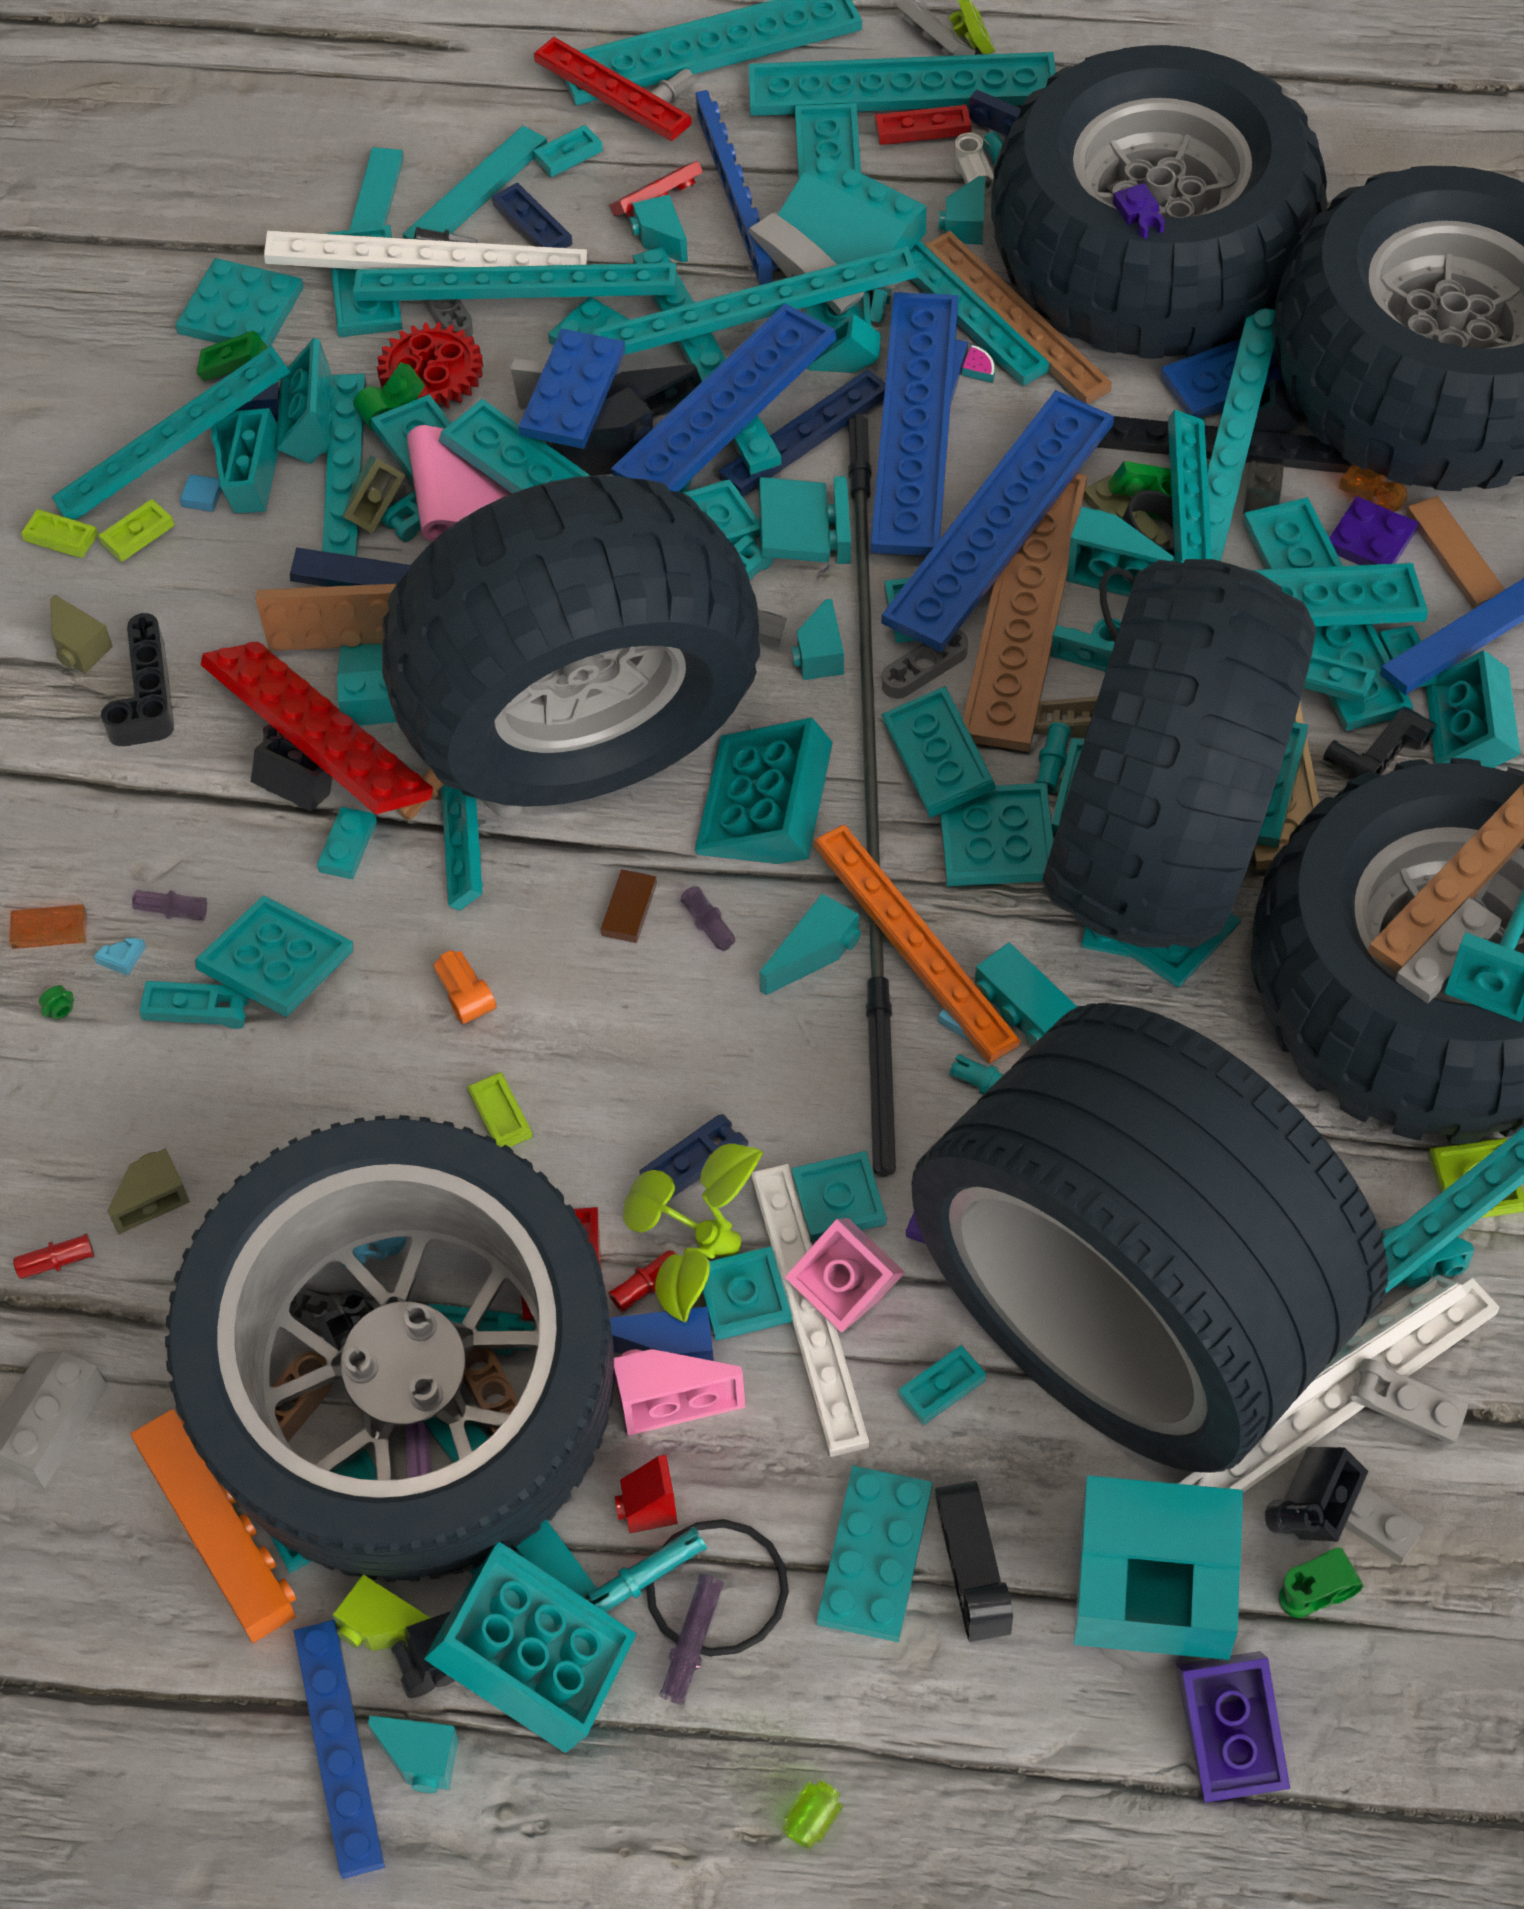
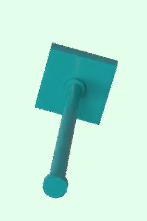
M1524 889L1500 944L1465 932L1444 993L1521 1023L1524 1018V954L1515 951V948L1524 930Z

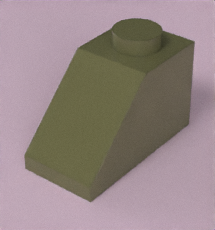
M370 455L354 483L343 517L373 534L406 475Z
M54 595L50 599L52 639L57 650L56 656L66 667L71 668L73 666L85 674L113 647L106 625Z
M166 1148L158 1152L147 1153L138 1161L129 1164L107 1210L118 1235L190 1202Z

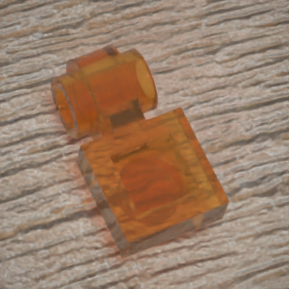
M1352 465L1341 477L1338 488L1350 493L1353 497L1358 496L1367 501H1370L1375 496L1379 506L1393 512H1397L1405 504L1408 497L1407 489L1403 484L1384 482V475Z

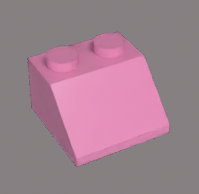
M849 1218L836 1219L785 1278L840 1332H844L877 1304L905 1272Z

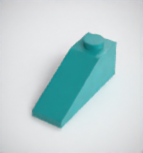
M821 894L759 972L760 992L768 995L839 960L847 949L852 950L861 936L859 914Z

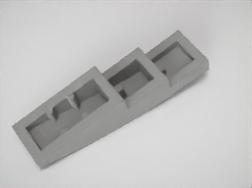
M774 212L748 230L788 278L837 265L820 247ZM861 292L827 301L826 303L837 316H840L859 302L865 293Z

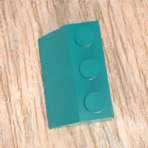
M315 337L288 366L290 373L280 379L276 445L277 450L309 464H312L320 454H325L331 443V437L329 436V424L332 419L330 400L333 395L331 370L320 340Z
M1482 650L1437 675L1436 684L1426 686L1429 717L1431 721L1437 724L1432 736L1435 764L1450 763L1452 758H1467L1479 760L1481 766L1494 768L1521 755L1509 668L1492 655Z

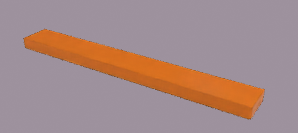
M843 824L816 838L813 845L814 848L941 1006L964 1030L963 1033L986 1062L990 1064L1016 1049L1021 1040L848 827Z

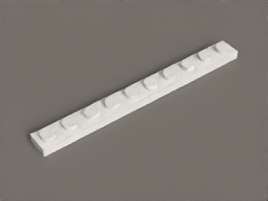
M267 231L264 259L265 264L344 269L587 265V250Z
M1471 1278L1462 1285L1466 1297L1371 1359L1384 1364L1386 1368L1408 1377L1495 1316L1500 1307ZM1361 1366L1281 1417L1235 1467L1216 1473L1194 1472L1178 1484L1240 1489L1244 1493L1365 1407L1350 1398L1354 1385H1359L1362 1374L1359 1372ZM1377 1382L1374 1391L1382 1395L1385 1385Z

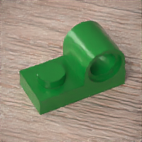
M253 330L203 348L200 351L197 375L203 381H207L234 372L266 350L268 346Z
M400 362L383 388L371 386L364 388L355 396L353 406L369 429L374 432L371 427L372 417L416 400L425 384L410 365Z
M1123 461L1108 481L1110 493L1133 497L1139 492L1150 490L1172 497L1171 472L1169 468ZM1146 512L1152 518L1159 521H1164L1159 516L1150 512Z

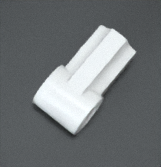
M974 133L959 135L955 140V170L962 175L965 184L978 176H985L986 196L992 190L994 175L983 152V140Z

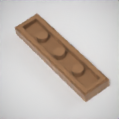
M1439 496L1408 506L1406 515L1418 522V532L1473 609L1505 590Z

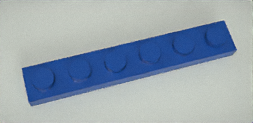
M330 1620L295 1629L293 1631L340 1875L342 1879L383 1869L385 1864L340 1637L337 1634V1624L335 1620Z

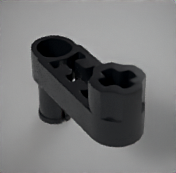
M1404 706L1366 754L1362 753L1359 755L1339 744L1338 741L1333 740L1326 749L1323 760L1349 773V778L1351 779L1370 771L1382 775L1406 743L1419 751L1423 750L1433 736L1437 724Z

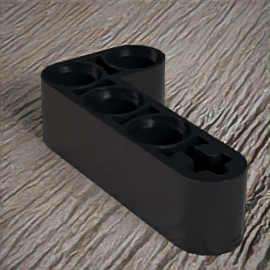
M140 613L133 616L127 625L135 697L109 702L101 711V718L109 741L116 746H130L163 740L170 736L174 730L165 643L157 618L149 613Z
M977 1481L935 1488L938 1514L969 1643L1011 1635L1013 1611L1010 1594L1006 1582H1001Z

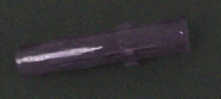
M699 1575L676 1648H672L668 1656L671 1663L659 1696L665 1700L668 1699V1696H671L670 1702L675 1704L685 1703L694 1671L701 1666L703 1659L700 1657V1653L721 1590L724 1587V1582L720 1579H716L715 1583H712L714 1577L710 1575Z

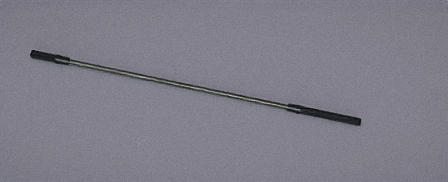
M856 413V416L850 417L848 420L850 461L848 477L850 479L851 497L855 499L866 839L867 852L880 867L867 499L871 495L870 478L872 470L869 463L868 419L862 417L861 413ZM869 916L871 978L867 980L866 1017L868 1018L873 1171L881 1177H887V1175L894 1174L896 1171L890 1021L892 1004L890 1003L889 980L884 977L883 932Z

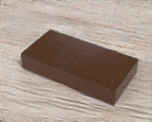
M621 869L601 926L602 936L637 943L657 885L656 876Z

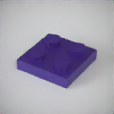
M1356 496L1329 539L1339 557L1358 565L1396 564L1416 533L1418 522Z

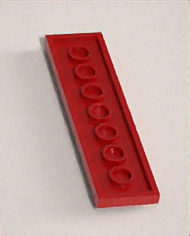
M258 641L248 642L239 646L220 648L219 650L203 653L200 665L375 815L431 800L434 789L431 785L398 759L395 754L380 744L374 736L368 734L356 724L351 717L340 712V709L332 704L328 698L320 694L308 681L301 678L285 662L271 653L265 645Z

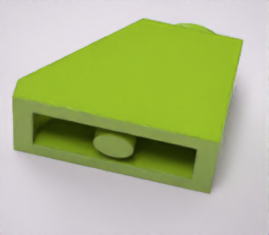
M362 1575L333 1614L339 1629L337 1634L342 1640L352 1647L358 1648L361 1644L371 1651L391 1648L401 1640H403L404 1645L407 1644L405 1639L406 1627L430 1619L429 1616L365 1575Z

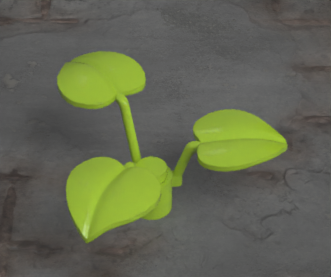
M725 1144L717 1148L707 1159L700 1177L702 1185L707 1188L702 1193V1198L717 1220H704L698 1224L667 1206L666 1204L674 1194L675 1184L669 1175L659 1170H650L638 1176L631 1185L629 1194L626 1195L623 1206V1219L626 1226L632 1231L643 1233L652 1229L659 1221L662 1212L695 1230V1238L701 1248H686L682 1256L678 1254L669 1256L660 1267L655 1282L656 1295L661 1306L671 1316L682 1322H687L692 1306L705 1287L710 1272L708 1258L713 1259L716 1256L721 1259L733 1256L740 1249V1234L731 1229L732 1223L724 1218L718 1208L731 1202L742 1189L764 1153L758 1148L739 1144Z

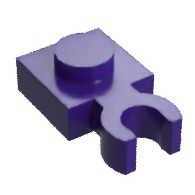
M1144 183L1113 194L1114 206L1127 225L1135 222L1138 223V234L1142 238H1148V226L1155 227L1159 233L1164 232L1165 220L1158 213L1159 204Z

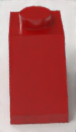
M666 1454L655 1457L620 1479L622 1495L614 1496L618 1520L627 1519L629 1534L678 1524Z

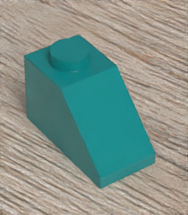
M985 176L976 177L946 197V211H939V230H945V233L951 231L964 244L983 245Z
M670 195L633 203L634 216L629 217L630 228L633 236H639L642 247L647 250L663 247L669 258L679 262L688 261L687 238Z
M853 313L832 327L835 329L837 339L807 369L809 371L856 373L867 365H872L879 358L881 334Z
M832 599L824 600L798 629L797 646L791 647L794 667H800L803 680L844 674V651Z
M369 1715L368 1725L374 1739L407 1785H411L412 1789L423 1793H436L437 1788L450 1789L459 1741L454 1726Z

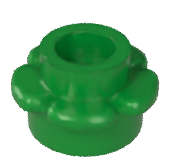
M62 985L48 989L41 995L38 1001L42 1008L41 1014L44 1017L61 1019L67 1016L73 1009L74 997L73 993L66 991Z

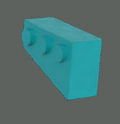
M269 408L233 411L211 427V438L216 452L215 459L220 486L234 514L265 512L267 509L279 450L276 449L278 425Z

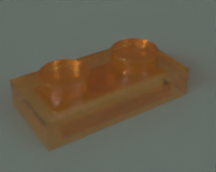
M84 904L11 911L9 942L12 949L86 943V908Z

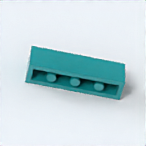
M1010 942L976 966L975 985L986 999L1000 1010L1001 1016L1010 1026H1016L1025 1034L1031 1046L1043 1037L1063 1015L1071 1009L1078 1007Z

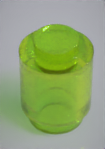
M819 1780L816 1785L807 1782L785 1815L786 1823L782 1831L800 1846L811 1850L815 1842L821 1843L843 1809L842 1804L838 1801L841 1794L824 1781Z

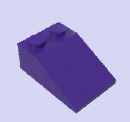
M1261 1651L1231 1655L1230 1660L1207 1659L1176 1664L1183 1708L1203 1801L1206 1803L1291 1789L1268 1657Z

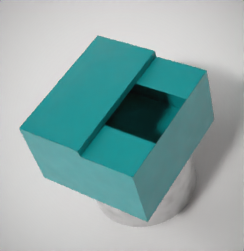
M1087 1475L1081 1512L1073 1645L1099 1647L1114 1663L1130 1671L1142 1674L1172 1672L1177 1670L1176 1664L1191 1662L1196 1657L1230 1660L1238 1633L1243 1490Z

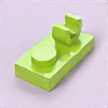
M957 0L962 11H955L948 17L954 25L953 30L959 37L965 35L970 46L974 50L979 48L983 55L995 52L994 45L976 6L971 0Z

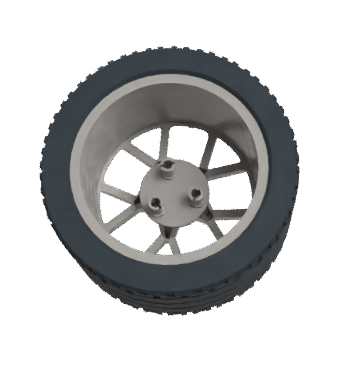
M1091 1003L1068 1011L919 1159L912 1174L913 1208L926 1246L952 1290L993 1341L1040 1387L1087 1424L1131 1451L1160 1464L1180 1470L1216 1473L1238 1465L1290 1408L1292 1403L1298 1399L1323 1371L1325 1366L1348 1343L1357 1330L1371 1317L1382 1303V1299L1386 1294L1385 1288L1388 1286L1387 1257L1374 1214L1355 1179L1318 1130L1283 1094L1235 1055L1197 1031L1163 1015L1142 1008L1122 1004Z
M385 1115L375 1116V1120L365 1121L364 1117L354 1119V1123L341 1125L340 1122L330 1124L331 1129L321 1131L320 1128L310 1131V1136L299 1141L296 1137L288 1141L289 1146L282 1150H279L277 1147L270 1152V1157L261 1163L256 1161L252 1164L249 1173L244 1177L240 1174L234 1180L235 1185L227 1193L223 1192L217 1198L218 1205L214 1210L209 1208L204 1215L206 1220L199 1230L196 1229L191 1237L194 1242L191 1248L185 1249L182 1255L184 1261L180 1271H176L174 1277L177 1285L175 1291L170 1292L169 1302L171 1305L169 1315L166 1316V1326L169 1329V1335L165 1336L168 1359L166 1366L167 1371L173 1378L169 1384L174 1395L175 1407L178 1415L185 1422L183 1427L196 1452L204 1460L207 1468L259 1526L261 1525L269 1535L291 1551L299 1552L303 1558L330 1570H334V1568L340 1569L343 1574L362 1577V1575H365L371 1580H376L378 1576L384 1577L387 1582H396V1580L420 1581V1577L429 1576L432 1580L452 1573L455 1575L463 1573V1568L473 1565L476 1568L480 1566L496 1543L501 1542L507 1547L513 1546L515 1549L522 1541L541 1529L540 1524L545 1519L551 1521L556 1512L572 1497L571 1490L573 1487L580 1486L584 1475L595 1459L593 1453L596 1448H600L602 1437L609 1421L608 1409L612 1407L615 1382L614 1345L602 1271L594 1247L587 1240V1231L576 1216L570 1204L565 1205L564 1196L559 1189L555 1188L541 1171L536 1173L532 1163L526 1158L522 1159L513 1152V1149L506 1145L503 1147L496 1145L494 1138L487 1135L485 1137L474 1133L473 1129L465 1126L462 1130L455 1128L454 1123L444 1121L443 1124L431 1122L430 1118L420 1117L419 1120H410V1117L407 1115H399V1119H386ZM408 1236L412 1239L407 1258L395 1291L388 1293L353 1255V1250L361 1245L381 1239ZM440 1239L465 1247L487 1259L492 1266L489 1278L461 1324L448 1320L442 1313L430 1306L417 1302H408L430 1240ZM331 1261L343 1263L381 1305L358 1321L349 1333L345 1345L340 1350H337L295 1320L289 1312L290 1303L311 1277ZM506 1279H509L526 1301L535 1320L536 1329L533 1331H477ZM283 1328L325 1358L327 1364L273 1388L270 1386L269 1379L271 1353L277 1330ZM538 1348L534 1368L527 1387L511 1414L465 1405L459 1389L464 1378L465 1356L474 1349ZM343 1379L351 1399L363 1411L365 1428L319 1462L312 1464L294 1453L288 1444L276 1419L275 1407L336 1380ZM432 1417L449 1425L460 1460L421 1476L392 1480L389 1441L400 1425L416 1424ZM467 1424L499 1428L476 1450L471 1451L464 1428ZM375 1445L378 1480L357 1479L333 1473L368 1447Z

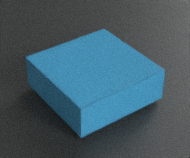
M190 474L180 497L181 506L214 512L222 492L219 479Z

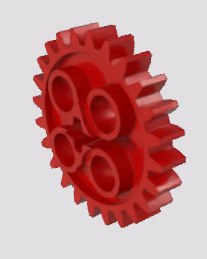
M440 322L436 324L434 329H430L428 323H424L423 330H418L412 325L410 334L402 330L399 331L400 339L389 338L390 347L383 346V355L377 358L379 364L377 372L381 388L384 387L399 363H405L412 367L425 384V387L416 399L430 394L437 405L443 404L447 409L450 408L449 401L451 400L462 403L461 394L471 396V387H479L478 378L483 377V358L480 346L474 343V337H466L465 330L463 329L454 333L453 325L443 330Z

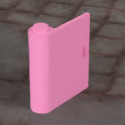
M420 425L407 434V445L421 531L424 538L434 541L444 531L464 517L512 493L442 444L439 438L444 428Z

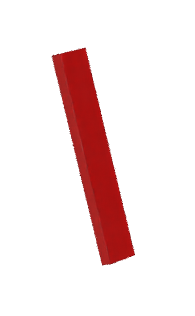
M552 37L533 53L536 63L671 142L692 125V118L689 114L556 37Z

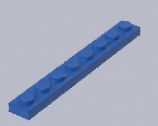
M708 90L696 92L697 117L759 285L773 282L772 271L777 270V265L748 232L749 228L760 221L759 213L756 207L751 208V192L749 186H743L744 176L741 165H735V149L732 143H727L728 133L725 122H719L720 111L717 101L712 102Z

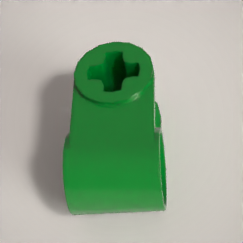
M1334 1548L1311 1561L1290 1569L1284 1578V1584L1279 1592L1278 1601L1281 1609L1291 1617L1302 1618L1330 1605L1339 1604L1351 1599L1363 1589L1364 1584L1343 1548Z

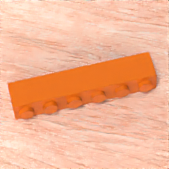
M171 1409L133 1431L130 1435L253 1644L296 1618L290 1603L297 1600L285 1578L277 1582L271 1572L277 1565L265 1545L257 1548L251 1537L255 1536L257 1532L247 1514L237 1515L232 1507L237 1501L221 1483L218 1484L186 1434L183 1427L185 1424L184 1420L181 1421L175 1410Z

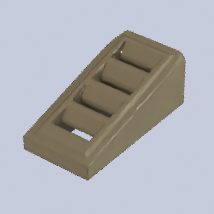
M1098 696L1040 701L1034 734L1048 735L1049 725L1053 722H1061L1071 728L1069 737L1085 738ZM1047 713H1053L1052 721H1047ZM1062 714L1067 715L1066 720H1062Z

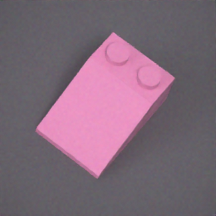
M638 1349L629 1350L622 1353L620 1357L614 1358L617 1394L627 1435L745 1408L741 1366L654 1349L646 1351Z

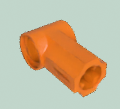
M450 950L440 955L437 962L433 964L434 971L447 991L452 1009L462 1025L497 1009L495 999L488 985L483 979L479 980L462 951L455 952Z

